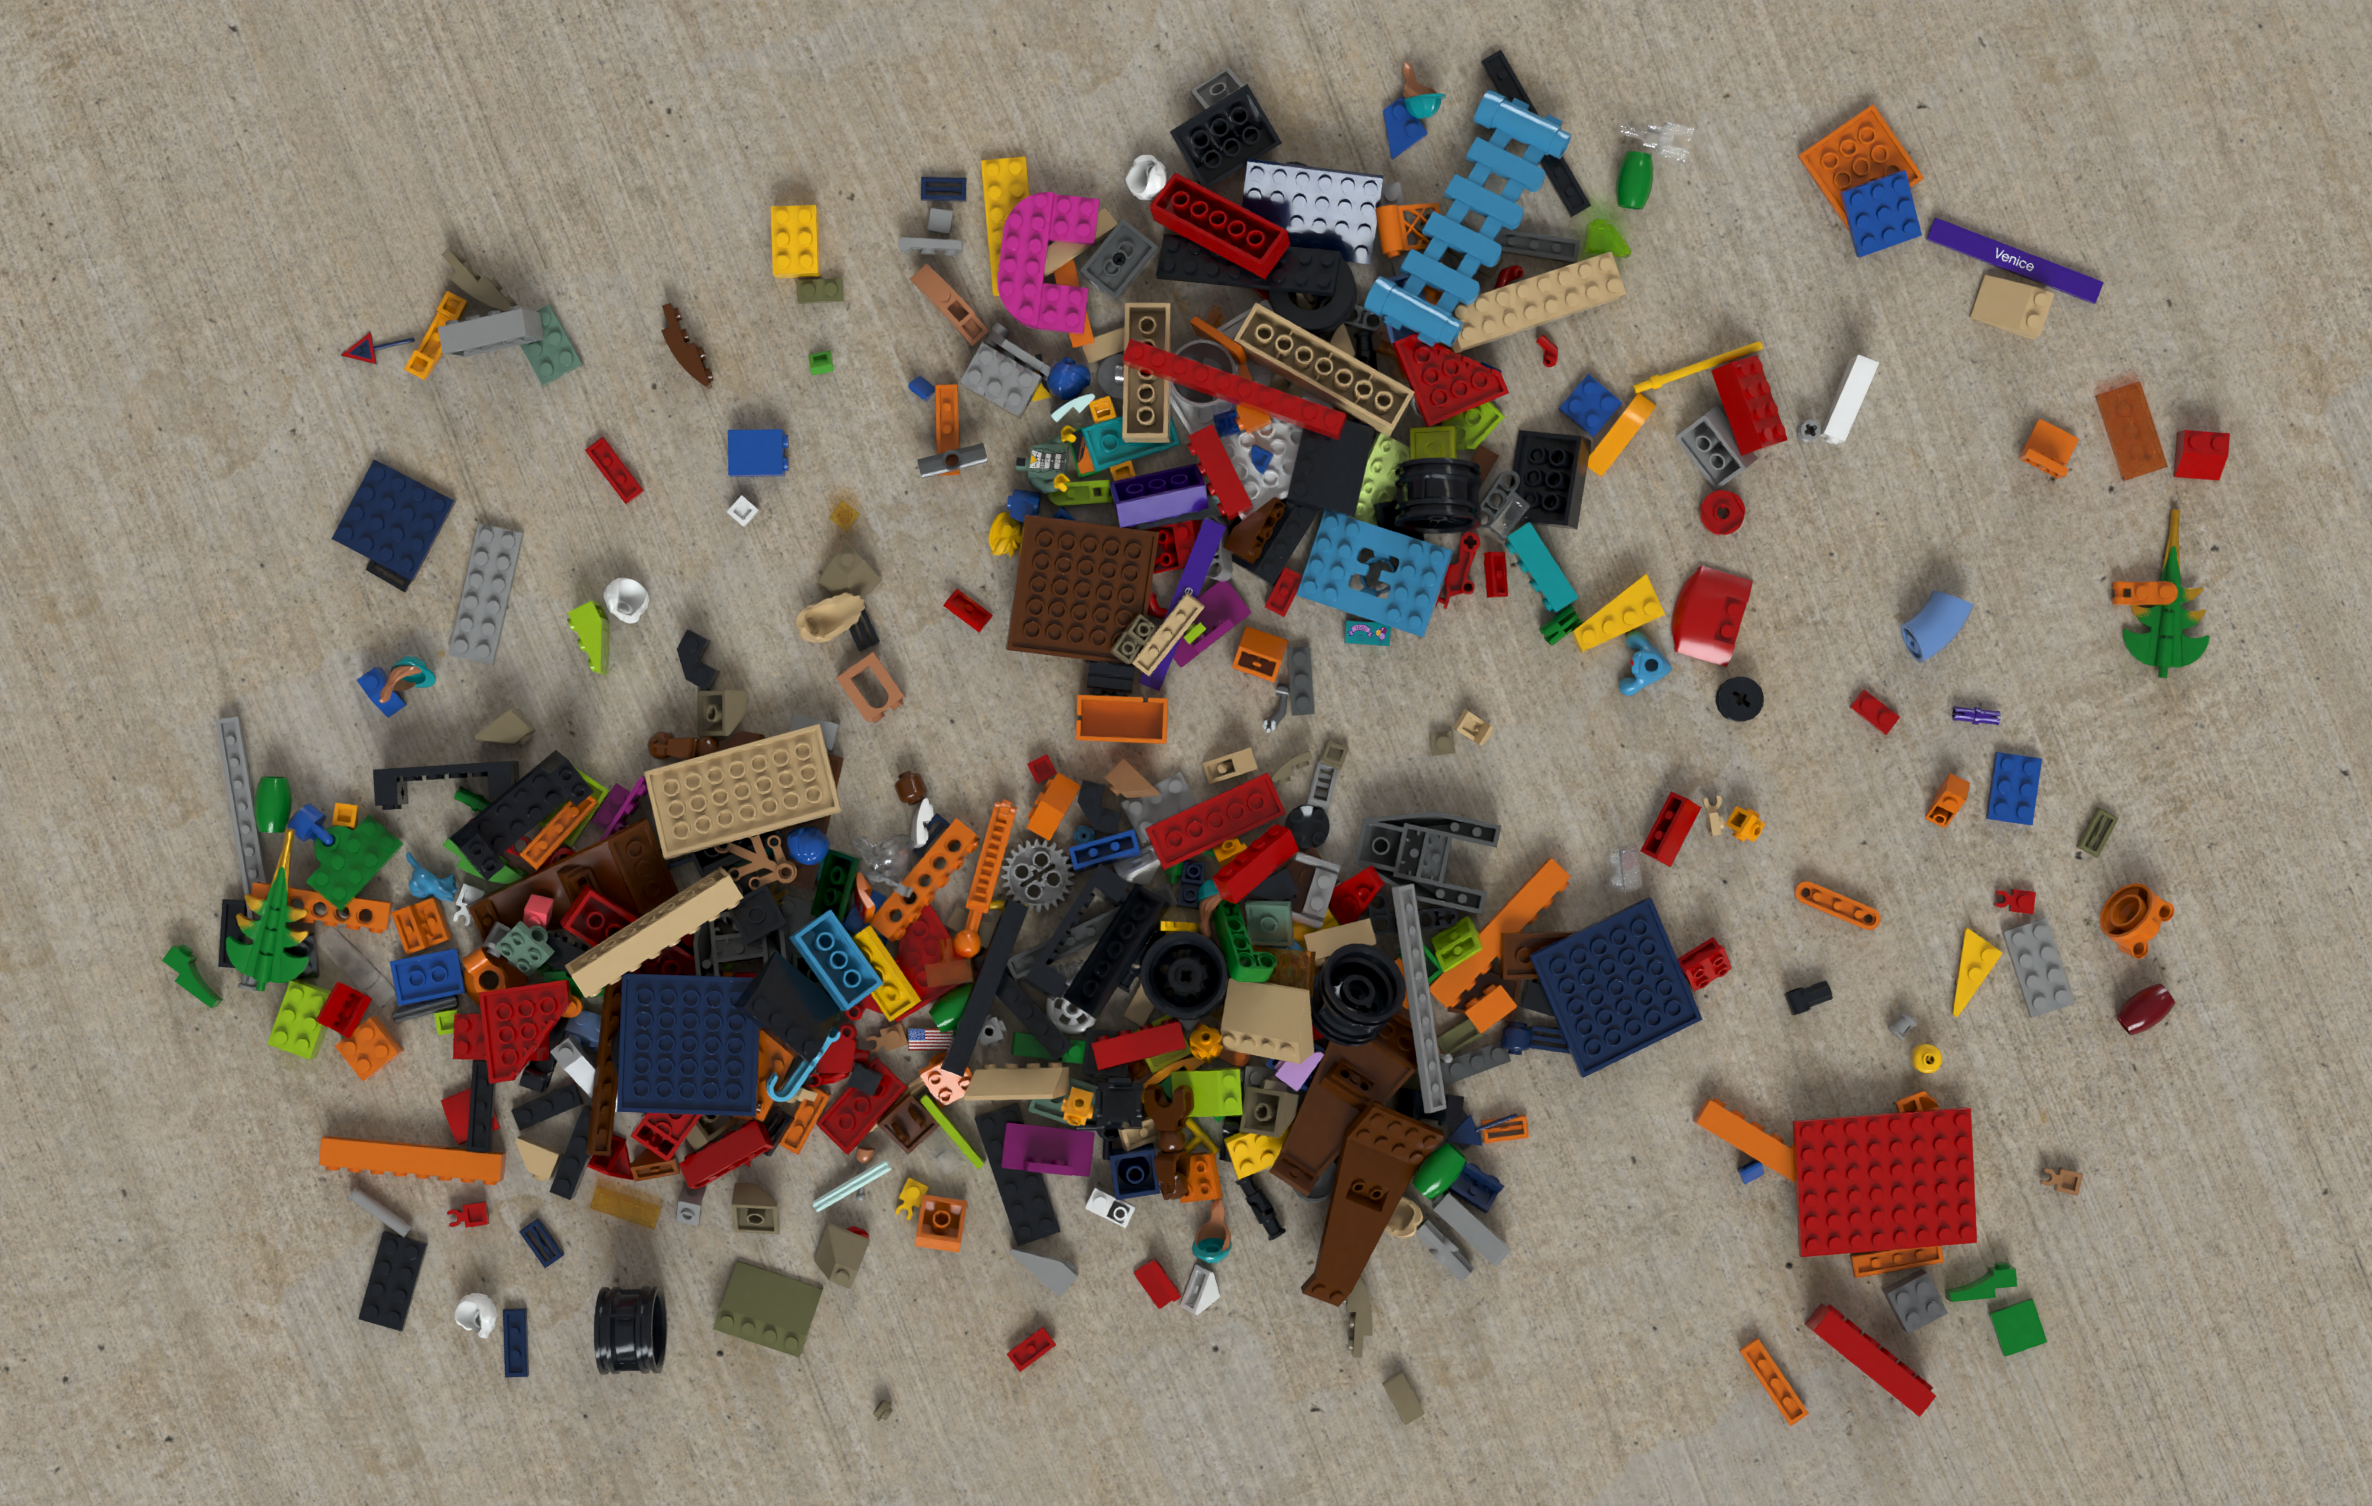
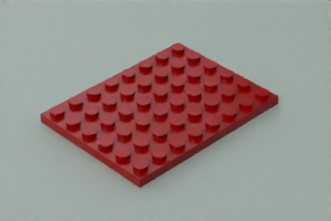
M1962 1107L1792 1121L1800 1257L1977 1243L1971 1108Z

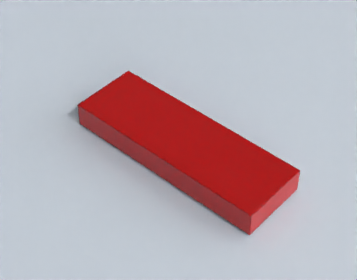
M601 437L585 449L586 453L626 505L644 492L643 488L604 437Z

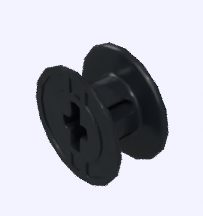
M1734 677L1720 685L1716 693L1715 702L1718 711L1723 717L1730 721L1744 722L1753 719L1760 713L1764 703L1762 688L1756 681L1748 677ZM1733 692H1734L1737 696H1738V695H1743L1742 700H1743L1747 705L1745 706L1743 703H1738V704H1737L1736 702H1737L1738 699H1737L1734 695H1732Z

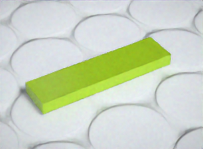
M930 1094L924 1095L920 1102L977 1169L981 1168L986 1162L946 1113L940 1109Z

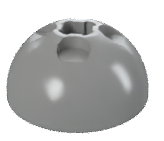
M1191 341L1183 345L1175 353L1176 355L1236 375V367L1231 354L1222 345L1214 341ZM1169 381L1174 393L1189 405L1208 407L1222 401V399Z

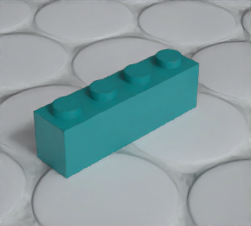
M1530 522L1505 537L1507 542L1504 544L1511 555L1515 553L1519 559L1517 562L1518 567L1523 574L1528 573L1531 578L1529 581L1531 587L1536 593L1540 592L1544 598L1541 602L1548 612L1551 610L1554 614L1579 598Z

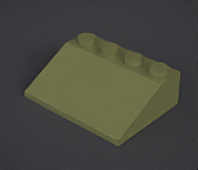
M737 1261L713 1329L799 1358L802 1354L823 1288Z

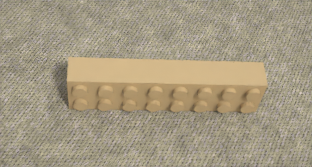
M1612 251L1480 294L1476 301L1470 305L1459 301L1452 314L1454 318L1463 322V326L1452 345L1453 352L1458 353L1620 299L1627 293Z
M1255 303L1233 340L1242 346L1246 357L1388 437L1391 436L1415 393L1258 303Z
M719 867L569 962L565 967L584 997H594L602 991V987L609 983L612 985L618 982L624 973L628 971L633 972L640 968L641 963L646 959H654L659 956L661 950L668 945L672 947L681 941V937L687 933L693 934L701 928V924L717 919L723 910L736 907L743 896L730 875L722 867Z

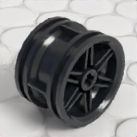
M1421 458L1404 461L1395 466L1397 505L1394 509V514L1396 515L1394 525L1397 528L1424 534H1453L1471 531L1480 527L1481 518L1479 515L1481 514V507L1478 504L1479 487L1481 486V478L1479 477L1481 475V467L1478 464L1455 458Z
M1190 931L1173 932L1157 940L1147 951L1140 972L1144 993L1151 1004L1159 1011L1175 1019L1185 1021L1198 1020L1215 1012L1226 999L1228 982L1231 977L1222 950L1207 937ZM1180 950L1186 951V956L1184 958L1178 957V952ZM1201 957H1206L1208 959L1206 965H1201L1199 963V959ZM1163 965L1169 967V971L1165 974L1161 972ZM1185 971L1187 973H1189L1190 971L1193 973L1190 976L1192 979L1190 982H1188L1187 980L1185 982L1182 981L1184 979L1183 973ZM1206 979L1212 980V986L1209 988L1204 986ZM1168 987H1172L1174 990V993L1171 996H1168L1165 993V990ZM1189 994H1193L1195 996V1001L1193 1003H1189L1187 1001V996Z
M1352 943L1335 950L1307 987L1310 993L1312 1025L1326 1039L1344 1046H1361L1374 1040L1387 1025L1388 1021L1401 1008L1405 999V980L1398 965L1382 950L1366 944Z
M642 1286L641 1289L622 1290L620 1287H613L611 1290L609 1287H601L597 1296L594 1315V1350L599 1373L606 1375L609 1372L620 1374L621 1371H640L642 1374H648L651 1370L654 1374L661 1373L667 1346V1310L662 1287L654 1286L652 1290L649 1286Z

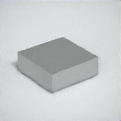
M931 208L927 231L950 235L953 211Z

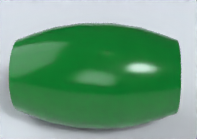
M1627 151L1625 153L1616 179V198L1619 207L1643 210L1650 196L1653 184L1654 168L1651 154L1637 151Z
M262 776L254 798V816L258 831L283 833L288 825L292 807V796L288 778Z
M973 983L958 987L945 994L928 1011L941 1033L956 1029Z
M1446 1143L1433 1151L1422 1162L1413 1178L1412 1184L1420 1193L1431 1200L1442 1194L1455 1182L1462 1172L1467 1159L1453 1145Z

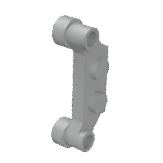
M995 321L991 328L992 332L986 342L996 349L998 346H1001L1005 349L1004 354L1014 361L1018 357L1024 361L1022 366L1033 372L1035 370L1040 371L1044 374L1043 379L1047 381L1050 371L1058 361L1052 358L1050 363L1046 365L1007 340L1006 338L1011 331Z

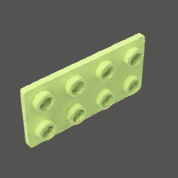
M1381 432L1377 433L1370 449L1355 517H1347L1377 526L1373 505L1393 500L1397 491L1395 486V477H1397L1395 475V466L1411 459L1410 447Z

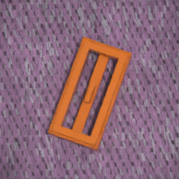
M1518 1115L1514 1119L1503 1122L1522 1121V1124L1482 1130L1483 1142L1492 1143L1529 1138L1526 1115ZM1501 1118L1481 1120V1125L1488 1124ZM1523 1129L1524 1132L1520 1134L1488 1137V1133Z

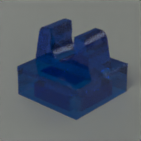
M1235 410L1213 415L1219 438L1241 433L1235 419L1237 417Z

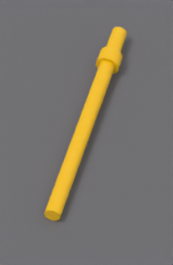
M1758 341L1661 376L1658 374L1651 376L1649 380L1633 385V390L1637 394L1651 388L1653 390L1661 388L1662 384L1762 350V343Z

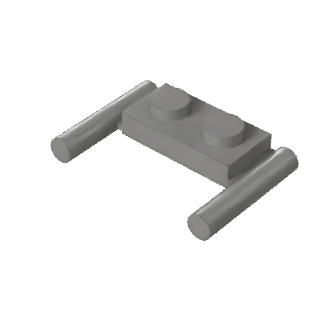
M1297 852L1296 861L1315 866L1316 870L1302 914L1292 911V921L1321 930L1341 865Z

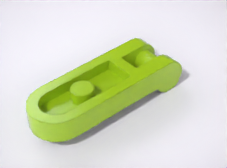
M1111 480L1065 483L1067 486L1065 492L1056 491L1049 493V499L1056 506L1113 503L1109 491V482ZM1094 488H1100L1101 496L1094 497Z

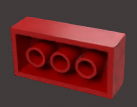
M1758 355L1733 361L1711 370L1741 456L1788 440L1785 427L1782 425L1778 414V407L1773 400L1770 385L1766 380L1763 365Z
M454 1014L453 1059L486 1060L481 1014ZM549 1034L529 1061L549 1060Z

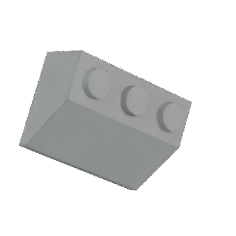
M1717 405L1675 437L1715 491L1758 459L1754 452L1741 456L1729 420Z

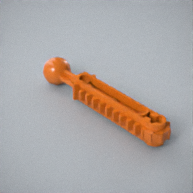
M1002 799V803L996 801L994 804L965 907L970 909L964 930L958 932L953 939L954 951L963 958L974 957L981 949L982 941L977 932L983 913L988 914L1018 808L1012 806L1013 802Z

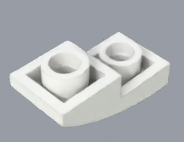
M928 798L918 803L914 813L911 829L912 849L921 848L928 840V831L924 825L928 824L931 818H933V807L929 804Z

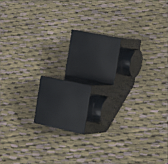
M687 629L677 647L685 679L706 691H710L720 673L719 670L701 661L711 641Z
M1083 780L1077 801L1093 829L1115 835L1121 812L1100 807L1105 785Z
M1401 1088L1398 1112L1420 1121V1118L1436 1120L1440 1126L1451 1127L1452 1123L1461 1124L1464 1097L1445 1094L1446 1109L1425 1113L1422 1091Z

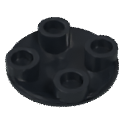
M1308 804L1300 805L1288 814L1285 821V827L1291 830L1298 848L1309 849L1312 846L1316 848L1322 845L1329 834L1330 825L1328 817L1319 807Z

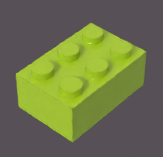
M300 979L291 980L267 1045L309 1060L316 1058L328 1028L316 1022V1018L329 997L331 990Z

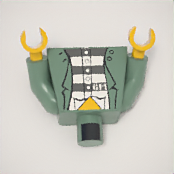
M1066 425L1062 428L1061 434L1039 445L1032 446L1030 458L1017 457L1016 471L1028 472L1029 484L1043 494L1056 491L1065 492L1067 490L1065 483L1070 482L1066 477L1070 455L1069 446L1066 443L1067 441L1075 442L1076 436L1072 434L1075 432V429Z

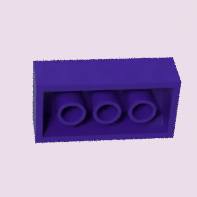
M1197 463L1109 482L1113 507L1120 528L1133 527L1144 522H1155L1158 519L1167 517H1178L1181 514L1190 512L1197 513L1209 508L1205 483Z

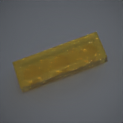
M601 1186L596 1187L590 1205L591 1209L653 1230L656 1228L662 1210L661 1206Z

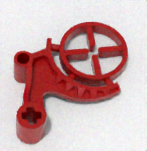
M1467 532L1461 537L1459 562L1456 565L1449 564L1444 578L1447 588L1446 599L1440 597V590L1435 608L1438 603L1444 604L1443 608L1447 609L1450 597L1474 593L1475 586L1473 582L1468 581V575L1474 556L1481 545L1477 534ZM1468 537H1473V541L1477 542L1476 545H1473L1472 549H1468V546L1464 544L1465 540L1468 541ZM1466 584L1472 585L1470 592L1464 590Z

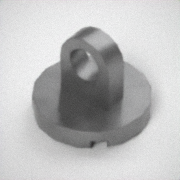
M1124 354L1111 355L1103 361L1098 371V381L1101 389L1108 396L1115 399H1123L1124 363L1122 359Z

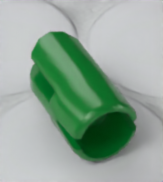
M1571 604L1539 628L1541 635H1545L1544 639L1551 646L1555 645L1583 623V620L1578 618V613L1573 611L1574 608Z

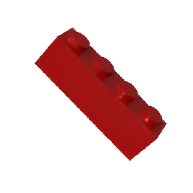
M1213 424L1189 435L1190 443L1187 446L1192 456L1197 454L1200 460L1197 466L1202 476L1207 475L1210 481L1206 485L1211 495H1217L1220 501L1216 505L1222 517L1227 515L1228 519L1231 520L1253 509V505Z
M1275 824L1260 838L1253 841L1242 853H1239L1229 864L1222 867L1212 877L1221 898L1234 904L1238 903L1297 853L1299 848L1291 830Z
M1172 1018L1161 1021L1162 1026L1153 1028L1152 1024L1139 1027L1140 1031L1131 1033L1129 1029L1118 1032V1037L1109 1039L1108 1035L1095 1038L1096 1042L1091 1044L1098 1071L1186 1049L1180 1021L1175 1022V1019Z
M756 1120L747 1121L742 1125L743 1128L736 1132L730 1131L724 1134L723 1139L720 1141L706 1144L703 1147L704 1150L685 1156V1160L680 1162L679 1166L689 1188L698 1190L775 1147L764 1123Z

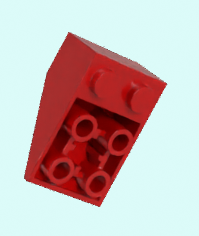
M1190 520L1143 529L1159 532L1153 574L1185 569L1200 532L1202 520Z

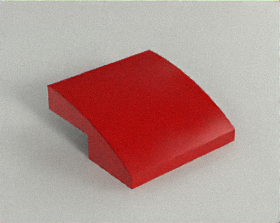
M471 1088L441 1100L447 1121L458 1145L468 1142ZM495 1108L493 1131L501 1128Z

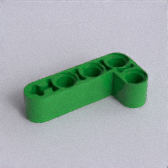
M1224 899L1221 900L1213 914V921L1231 978L1237 982H1266L1277 965L1276 958L1268 952H1253L1239 904H1234Z

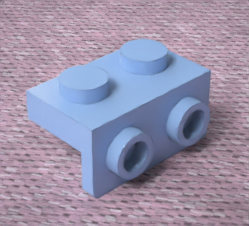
M582 1010L578 1016L569 1019L565 1028V1036L572 1033L581 1045L589 1047L594 1052H598L601 1015Z

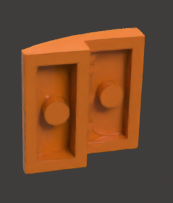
M435 897L391 913L406 955L453 939L439 899Z

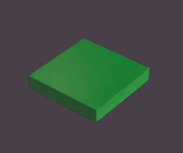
M2030 1298L1989 1312L2004 1357L2047 1343L2033 1299Z

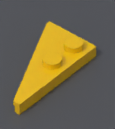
M1161 921V931H1165V935L1179 931L1200 932V923Z
M1965 928L1963 931L1964 940L1962 950L1960 951L1961 960L1958 965L1955 983L1957 986L1952 1003V1015L1955 1017L1960 1015L2003 954L1968 928Z

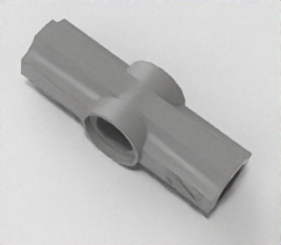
M1428 1218L1420 1223L1415 1234L1429 1248L1431 1254L1442 1265L1444 1264L1460 1281L1465 1279L1474 1267L1458 1251V1247L1446 1235H1443Z

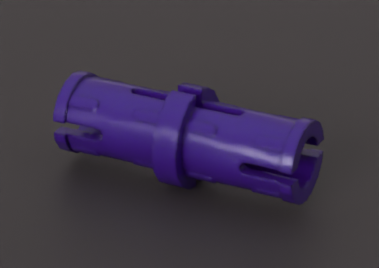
M1954 706L1952 713H1958L1952 715L1953 721L1972 722L1974 725L1979 723L1999 725L2000 723L1998 718L2001 716L2000 711L1981 710L1980 707L1971 709Z

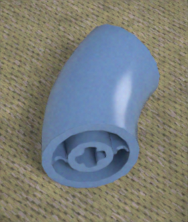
M1933 590L1921 611L1911 620L1901 625L1904 643L1913 658L1922 663L1945 648L1966 623L1974 604Z

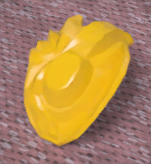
M1009 512L999 513L990 528L989 545L991 547L990 553L999 556L1009 553V556L1012 557L1021 542L1020 522L1011 518Z

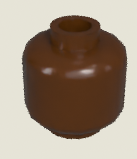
M906 771L898 776L899 780L894 784V788L902 803H908L909 806H912L925 799L927 787L920 774H911V771Z

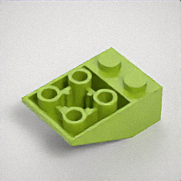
M590 601L567 612L570 617L567 621L572 631L576 630L580 637L577 639L581 650L587 652L590 658L587 662L593 672L596 671L597 674L607 675L609 671L610 622L601 604L596 601Z

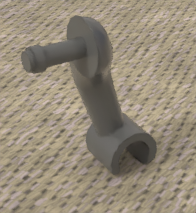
M1277 684L1276 695L1280 696L1277 711L1263 722V728L1268 733L1277 727L1286 714L1289 694L1288 684Z

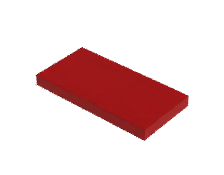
M875 1057L867 1066L884 1074L874 1096L854 1087H848L816 1122V1125L847 1155L854 1150L877 1124L876 1122L889 1111L909 1088L878 1057Z

